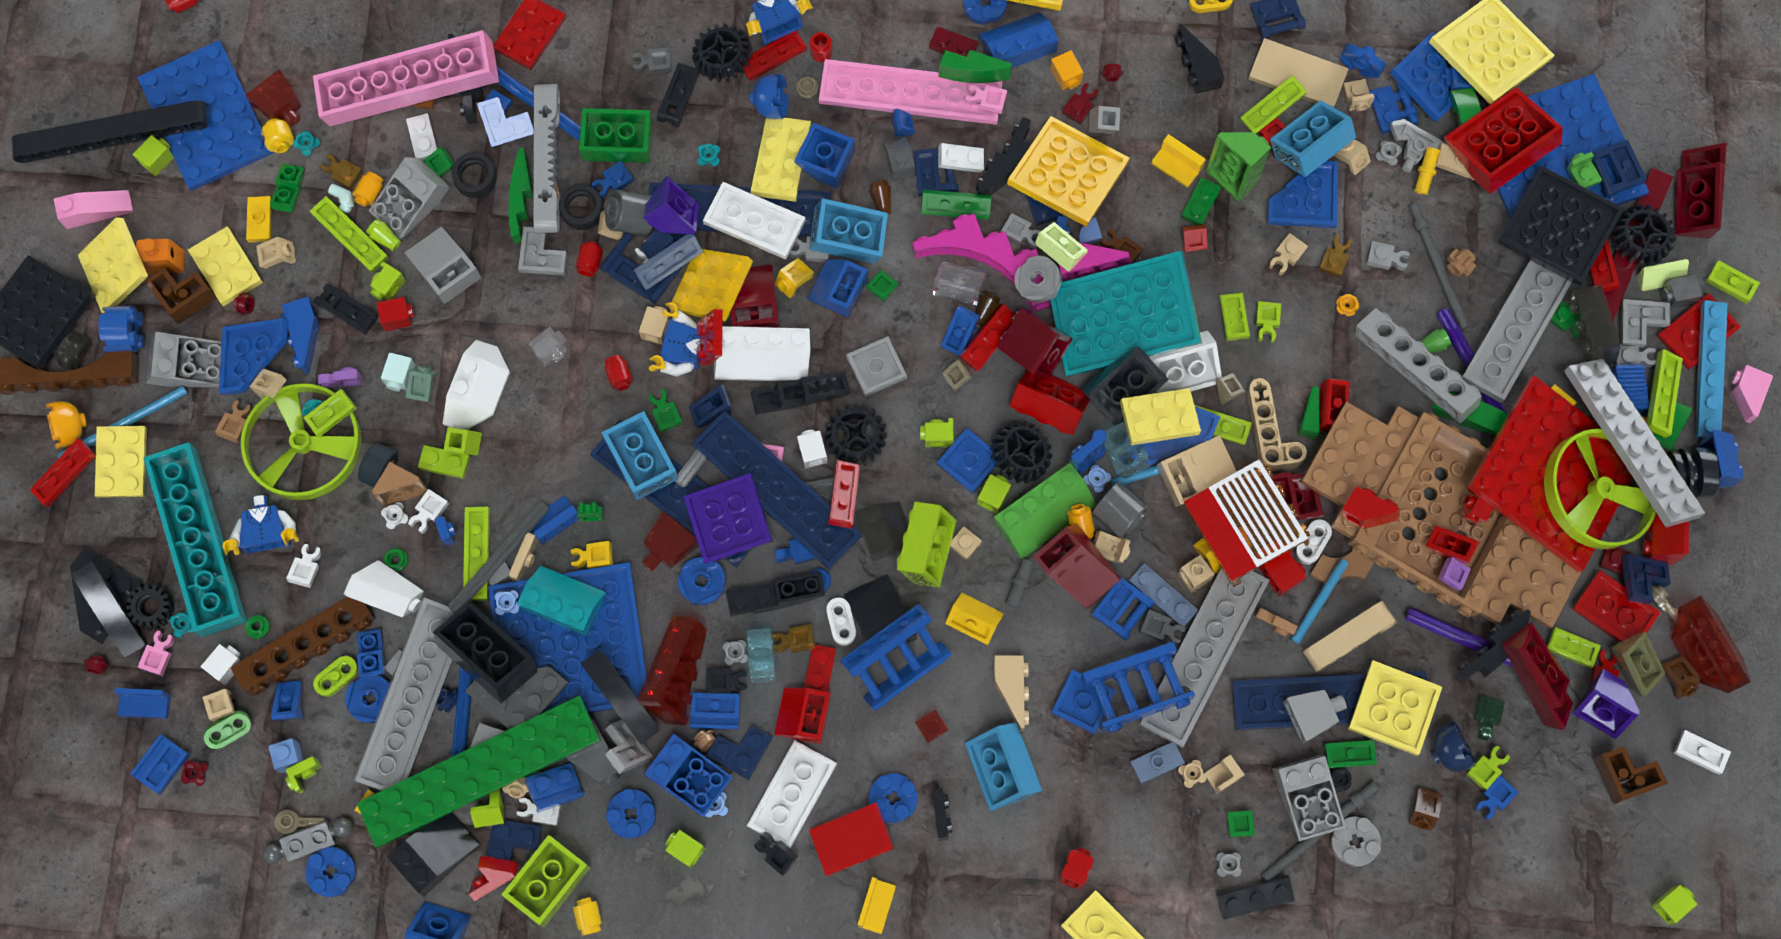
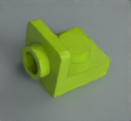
M312 756L285 769L288 774L285 779L291 791L295 790V792L300 794L305 792L300 778L305 780L317 774L316 771L322 768L319 760Z

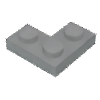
M523 227L518 266L519 273L565 276L567 252L545 250L547 233L536 234L534 227Z
M1623 299L1620 315V346H1639L1644 348L1646 346L1647 326L1666 328L1670 325V303Z
M623 720L614 722L605 729L610 735L611 740L617 745V747L610 749L605 755L619 774L642 765L653 757L644 743L640 745Z

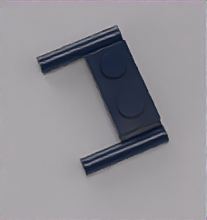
M625 233L599 268L625 287L656 304L682 267L645 290L634 272V269L639 266L620 255L633 238L630 233Z

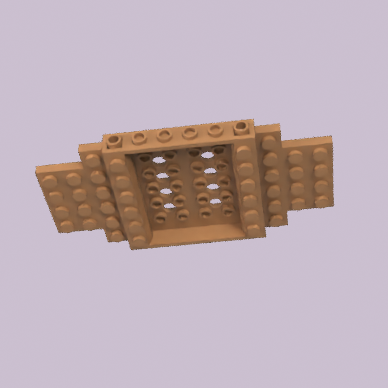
M1344 403L1300 482L1341 506L1331 527L1350 538L1348 544L1353 547L1356 553L1363 556L1367 555L1374 559V563L1378 566L1388 567L1395 571L1394 574L1400 579L1412 581L1416 584L1415 587L1417 589L1434 594L1439 602L1446 605L1451 604L1463 616L1474 617L1479 614L1497 625L1500 624L1508 607L1511 606L1521 613L1529 609L1531 619L1548 629L1553 628L1581 572L1575 571L1495 508H1493L1487 522H1477L1474 525L1468 524L1463 519L1464 515L1461 514L1464 507L1463 501L1471 493L1467 490V486L1489 449L1480 445L1481 443L1477 439L1461 434L1458 428L1440 422L1439 418L1431 413L1423 412L1420 416L1416 417L1398 406L1386 425L1352 404ZM1437 468H1442L1446 471L1447 477L1444 481L1436 479L1434 472ZM1358 486L1362 489L1368 488L1372 490L1377 497L1383 500L1389 499L1395 502L1398 508H1400V517L1395 522L1362 529L1342 518V508L1355 487ZM1425 488L1434 489L1436 492L1434 500L1430 501L1424 497ZM1419 507L1425 511V518L1423 520L1414 518L1413 510ZM1436 525L1453 532H1462L1467 537L1480 542L1470 563L1464 564L1471 570L1462 590H1455L1438 579L1445 563L1444 558L1426 547ZM1405 527H1409L1414 531L1415 536L1413 540H1406L1403 537L1402 530Z

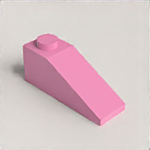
M129 190L83 192L54 198L57 219L66 229L134 212Z

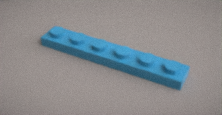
M1707 300L1701 302L1695 417V438L1704 439L1713 430L1722 431L1728 303Z

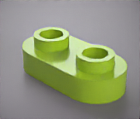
M349 656L339 657L315 677L313 682L315 691L324 697L336 694L357 676L359 672L357 662ZM346 666H350L351 668L348 673L343 672V669ZM331 681V687L325 689L324 684Z

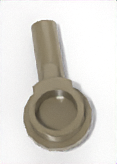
M1652 585L1653 603L1664 613L1667 612L1678 625L1685 622L1686 619L1668 603L1666 598L1669 595L1660 585L1657 587Z
M283 810L275 817L274 824L278 832L287 835L298 831L300 827H309L325 821V818H299L295 812Z

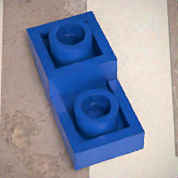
M377 629L357 633L359 677L364 678L385 674L382 630Z

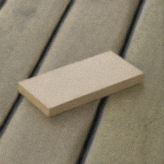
M1264 38L1248 80L1276 89L1294 75L1307 91V94L1301 99L1315 104L1322 100L1334 107L1349 68Z

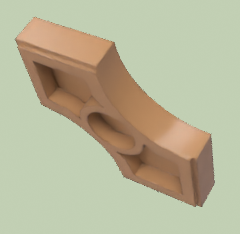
M1354 550L1340 558L1322 555L1310 576L1325 585L1340 559H1343L1349 564L1339 580L1355 578L1363 581L1373 566L1374 559L1367 555H1360Z

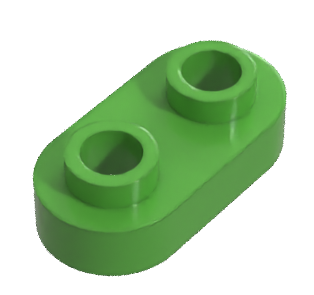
M238 710L210 724L204 731L205 744L212 749H220L247 734L251 727L249 715L244 711ZM236 719L243 721L239 725L233 723ZM218 731L221 735L214 737L212 733Z

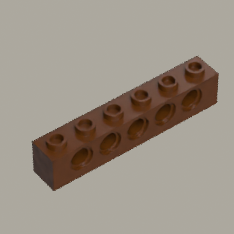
M345 597L235 664L230 669L245 693L250 696L259 695L267 689L266 686L284 680L288 676L287 673L294 669L298 670L305 667L309 663L308 660L315 656L320 657L326 654L334 644L344 643L351 637L352 633L357 630L367 629L372 624L371 622L375 620V617L366 603ZM346 615H351V621L348 624L342 625V618ZM330 627V634L322 638V630ZM309 640L308 648L300 650L301 643ZM288 653L287 661L279 663L280 656ZM262 666H267L266 674L258 676L259 669Z

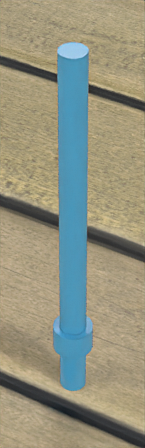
M181 386L110 426H129L183 397L188 392L184 386ZM97 433L83 440L88 447L96 444ZM66 450L57 454L58 459Z

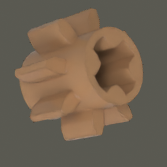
M1456 248L1446 259L1450 262L1447 265L1448 270L1457 277H1460L1462 274L1467 277L1476 267V264L1473 263L1476 260L1475 256L1465 248L1461 251Z

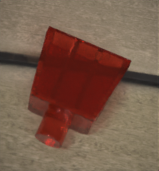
M277 70L245 95L250 104L269 120H285L290 126H294L300 120V116L296 111L300 109L301 105L280 70Z
M663 512L643 543L645 549L650 554L642 561V564L652 572L661 562L671 569L698 548L697 539L668 514Z

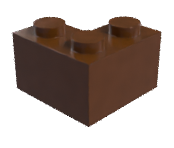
M162 268L145 280L177 324H180L216 299L214 293L197 272H194L177 284L171 274L165 268Z
M1625 746L1594 758L1614 804L1668 784L1658 761L1635 769Z

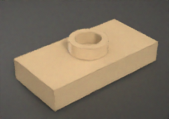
M1440 144L1438 147L1440 153L1436 167L1474 180L1449 145Z
M527 533L509 572V577L513 582L522 581L527 568H531L534 563V551L539 540L533 534Z

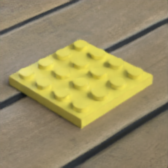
M1482 0L1434 35L1429 41L1490 105L1546 65L1555 56L1500 0Z

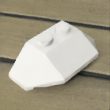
M475 340L463 353L446 396L443 425L469 430L471 427L494 415L510 374L497 346Z

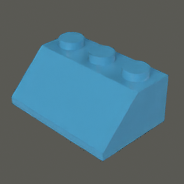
M1017 722L997 726L965 743L990 812L1025 800L1042 791Z

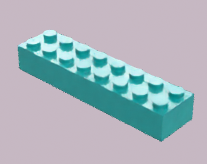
M188 442L144 457L143 459L193 632L203 638L246 623L247 617L229 556L225 555L222 547L224 539L197 449Z

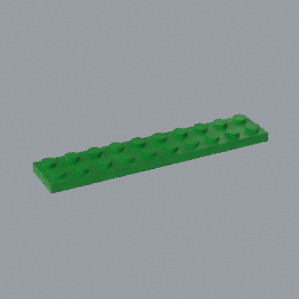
M577 696L358 802L357 806L375 848H380L601 740L581 696Z

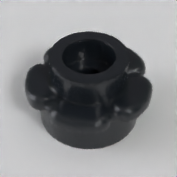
M1335 768L1330 773L1336 792L1346 791L1351 787L1352 776L1349 771Z

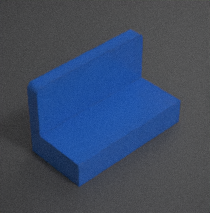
M562 496L548 506V512L532 530L542 545L579 520L577 510L565 496Z
M115 688L114 693L120 696L118 716L168 719L171 695L165 691Z

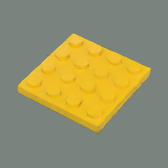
M1050 116L1009 177L1007 185L1087 227L1127 166L1130 158Z

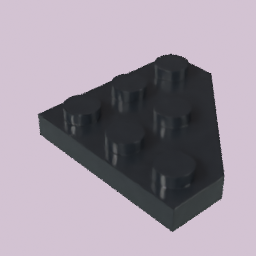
M84 547L71 564V572L92 560L119 597V602L126 610V606H129L127 599H132L133 597L131 595L132 591L137 593V588L139 586L143 587L144 584ZM72 577L79 629L84 634L103 644L109 635Z

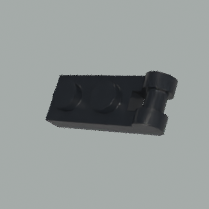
M681 63L677 64L659 109L657 121L663 123L667 121L672 123V126L680 127L683 114L700 74L699 69ZM669 108L676 109L675 113H669Z
M328 283L322 288L324 290L322 294L316 296L313 300L318 307L331 313L364 335L368 333L379 318L376 313ZM331 296L335 297L331 303L327 302Z

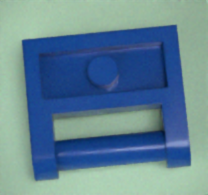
M1096 430L1092 435L1091 441L1084 446L1079 445L1072 451L1070 463L1080 475L1105 455L1104 443L1107 436L1103 430Z
M1121 578L1093 612L1092 617L1112 630L1122 640L1127 641L1131 636L1130 632L1146 610L1151 609L1155 603L1144 593ZM1135 598L1140 604L1125 624L1120 626L1117 624V621Z

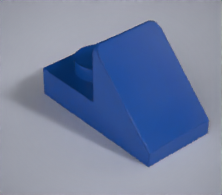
M959 305L947 329L941 347L960 356L977 330L975 326L980 316Z
M301 681L277 683L271 713L272 720L286 721L304 718L301 707L303 692Z

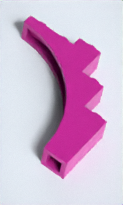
M975 214L960 215L953 220V230L945 229L938 232L935 236H923L912 243V252L915 259L931 255L968 257L985 263L999 271L1014 285L1015 274L1019 266L1022 267L1027 259L1039 256L1036 249L1031 251L1025 249L1014 256L1006 232H992L986 238H983ZM1039 274L1036 279H1033V282L1039 284L1044 278ZM1050 299L1041 303L1025 300L1032 313L1052 307Z

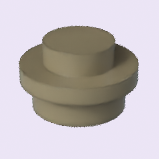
M806 76L797 82L796 90L800 97L810 99L816 96L819 86L814 78Z

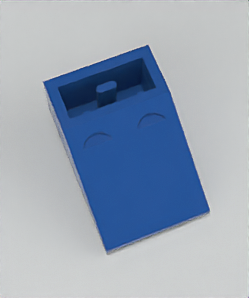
M675 734L672 735L644 774L645 777L702 817L707 814L733 778Z

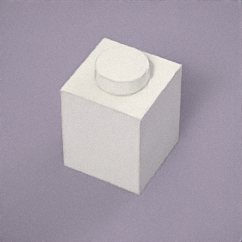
M807 430L802 432L800 436H797L805 469L828 463L820 431Z
M219 644L201 665V668L226 685L234 676L230 668L242 661L238 658L240 653L230 645L225 648Z

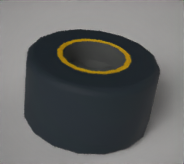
M373 444L360 464L358 471L359 481L374 488L389 462L397 464V452L382 444Z

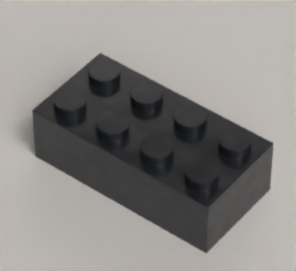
M470 601L432 632L438 647L500 703H503L537 673L533 657Z

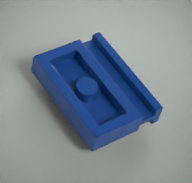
M691 693L690 729L739 730L740 694Z
M160 734L130 775L161 795L190 754Z
M571 763L525 779L531 799L536 805L537 813L584 796Z

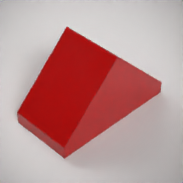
M1436 525L1426 547L1445 559L1453 557L1462 564H1469L1480 542Z

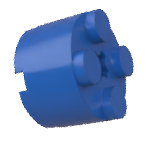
M135 306L102 308L105 314H100L99 336L100 341L105 340L107 347H103L106 353L113 351L137 352L140 348L145 347V338L142 335L141 327L145 322L143 312H138Z

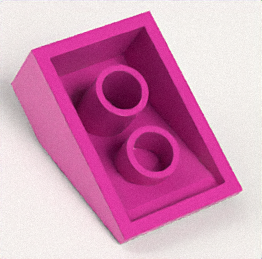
M1080 243L1088 250L1087 254L1070 271L1064 269L1060 264L1059 267L1065 282L1132 264L1129 252Z

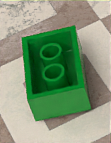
M582 108L579 144L582 160L650 163L653 133L651 111Z

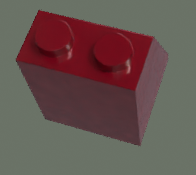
M1021 308L1020 311L1013 315L1011 319L1012 324L1008 331L1001 335L1000 344L997 348L1033 375L1050 378L1073 338L1031 311Z

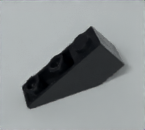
M1182 24L1179 25L1174 38L1176 46L1180 47L1182 51V64L1189 71L1188 82L1190 87H1194L1196 94L1222 88L1225 77L1218 58Z

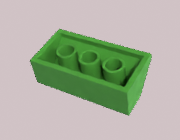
M1220 132L1217 135L1206 173L1240 202L1258 184L1271 147L1266 139L1261 136L1258 137L1254 132Z
M1069 463L994 516L993 524L1022 561V559H1025L1057 536L1067 526H1070L1067 512L1073 505L1084 504L1090 507L1092 511L1096 508L1097 504L1084 479L1073 465Z

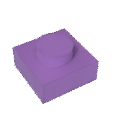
M1449 557L1446 558L1438 579L1455 590H1462L1471 569L1455 558Z

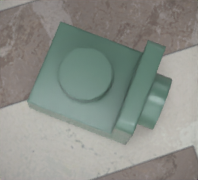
M417 365V368L409 370L405 398L425 402L431 401L433 380L437 377L438 372L432 371L431 367L426 365Z

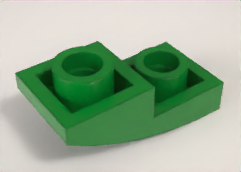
M1473 88L1450 91L1453 113H1457L1459 126L1481 112L1480 104Z
M288 164L281 165L275 179L277 187L270 201L271 209L294 212L303 182L304 167Z
M1676 402L1672 434L1664 438L1653 432L1661 447L1674 449L1693 411L1692 408Z

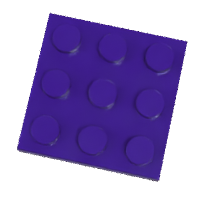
M751 473L683 496L704 564L707 565L773 542Z

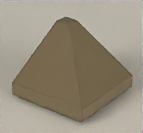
M957 359L942 372V375L954 391H957L972 378L968 364L962 359Z
M1233 373L1216 380L1222 406L1245 393L1244 388Z

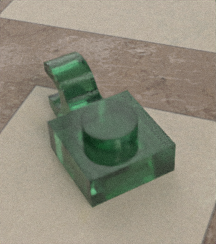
M1485 696L1479 697L1474 721L1481 722L1478 739L1488 741L1492 737L1493 726H1500L1504 701Z

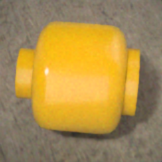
M271 119L262 127L261 135L265 147L269 151L284 153L293 145L294 137L290 125L286 121Z

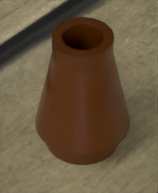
M883 180L871 183L869 193L877 211L891 214V186L888 185V181Z

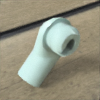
M331 184L328 193L339 198L341 203L339 209L342 212L350 213L352 207H354L352 193L336 184Z

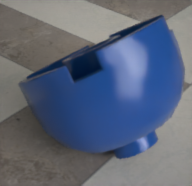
M772 74L760 78L754 86V91L750 93L751 104L766 119H784L783 117L787 116L789 96L784 94L783 88L787 87V83L782 74Z

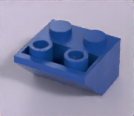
M827 259L807 300L849 318L868 280V269L848 260Z

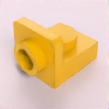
M797 258L779 271L775 285L781 292L792 298L798 287L812 279L814 272Z

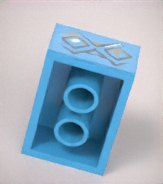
M1320 100L1272 137L1270 142L1276 160L1306 177L1356 138L1351 117Z
M822 198L814 208L809 250L875 264L883 255L888 213Z
M644 411L601 432L636 501L678 480L677 472Z

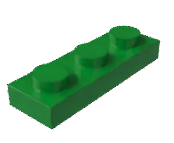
M923 190L921 214L949 217L975 214L976 219L989 220L991 195Z

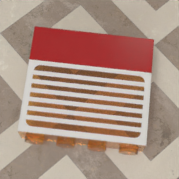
M1260 460L1253 462L1184 501L1185 509L1233 588L1241 584V577L1302 543H1304L1305 547L1309 546L1308 537L1310 534L1304 524L1300 525L1295 518L1298 516L1292 504H1286L1283 499L1286 496L1279 484L1275 485L1271 479L1273 474L1268 465L1263 466Z

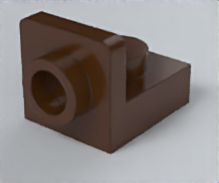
M1684 655L1662 665L1666 673L1665 676L1675 687L1674 695L1677 699L1684 696L1689 697L1699 689L1700 676Z
M1419 787L1416 792L1414 809L1409 819V824L1419 829L1432 831L1440 816L1443 795Z

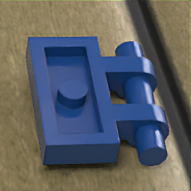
M1399 83L1396 85L1399 91L1397 93H1393L1391 85L1369 91L1370 94H1374L1371 107L1381 134L1392 132L1390 124L1393 121L1408 119L1414 125L1419 123L1417 108L1413 106L1411 96ZM1402 101L1404 111H1399L1397 102Z

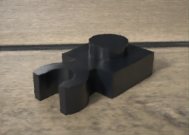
M706 669V693L730 694L731 687L738 691H744L748 687L747 685H740L738 678L747 677V673L738 672L735 676H731V669Z
M764 832L760 835V838L765 844L762 841H758L754 847L757 851L766 853L765 861L779 874L784 876L790 870L798 855L781 840L775 843L772 835Z

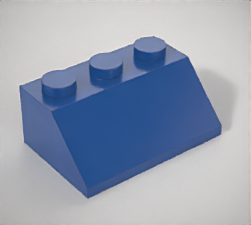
M1041 12L978 34L986 55L1012 63V68L1055 53L1058 47V38L1052 24Z

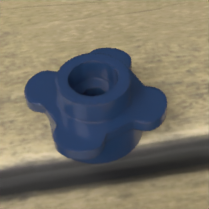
M449 688L441 689L435 703L438 710H445L446 713H449L456 705L458 692L456 690L451 691Z

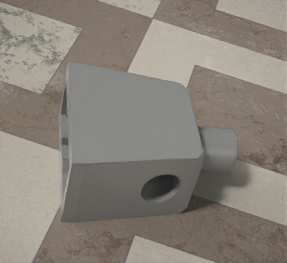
M1325 690L1292 696L1283 702L1302 745L1339 722L1336 713L1347 709L1342 695L1329 699Z

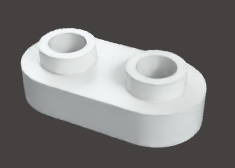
M1324 520L1313 521L1305 532L1308 539L1297 545L1295 556L1302 564L1309 565L1314 563L1330 539L1332 529L1329 523ZM1320 530L1322 532V536H1316L1314 531ZM1303 550H1309L1311 556H1305Z
M834 598L828 603L826 609L832 636L837 644L847 646L853 643L856 638V628L851 608L845 599ZM836 608L843 609L841 615H836L834 611ZM841 631H848V637L842 638L840 636Z

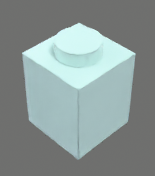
M389 353L381 380L386 385V388L397 392L400 389L407 390L409 370L415 368L416 364L412 358Z

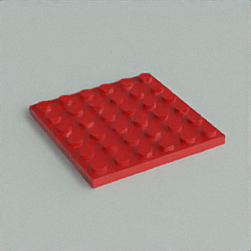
M1534 375L1528 379L1467 488L1579 573L1584 571L1596 548H1591L1577 542L1556 522L1546 500L1544 475L1552 452L1561 442L1583 431L1601 429V427ZM1588 437L1599 478L1608 477L1615 485L1629 486L1633 476L1612 444L1602 438ZM1575 440L1563 452L1557 469L1558 495L1567 515L1588 494V484L1595 480ZM1607 498L1604 499L1586 534L1600 540L1619 503Z

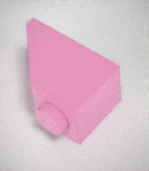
M1749 365L1734 373L1731 383L1734 384L1731 393L1745 422L1751 423L1760 413L1773 375Z

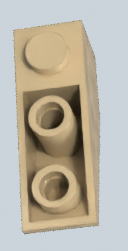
M994 656V685L1014 722H1017L1020 732H1024L1025 725H1029V710H1024V701H1029V687L1024 686V677H1028V663H1024V656Z

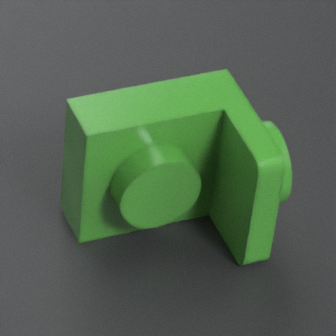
M1592 152L1585 155L1584 153L1575 155L1571 158V162L1566 169L1573 182L1586 189L1600 184L1602 181L1591 161L1594 157Z

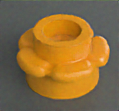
M1351 294L1340 296L1336 301V309L1341 315L1352 316L1359 309L1357 298Z

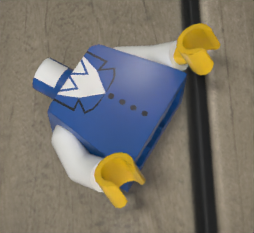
M758 0L752 5L754 12L750 14L749 21L746 23L748 34L752 36V34L759 32L765 45L803 28L800 13L803 15L806 10L813 9L809 0Z
M669 302L665 305L670 308L671 312L668 313L664 310L661 311L663 317L672 316L673 320L669 319L660 356L655 355L649 359L656 363V365L649 366V370L655 372L660 369L663 373L677 377L699 368V358H697L696 350L698 344H700V335H697V323L679 311L676 304Z
M267 496L253 497L254 509L242 512V516L237 521L230 538L223 542L222 547L225 555H228V552L231 550L234 551L235 555H239V546L246 554L291 546V539H294L295 542L299 541L296 535V524L285 511L279 510L274 505L268 506Z

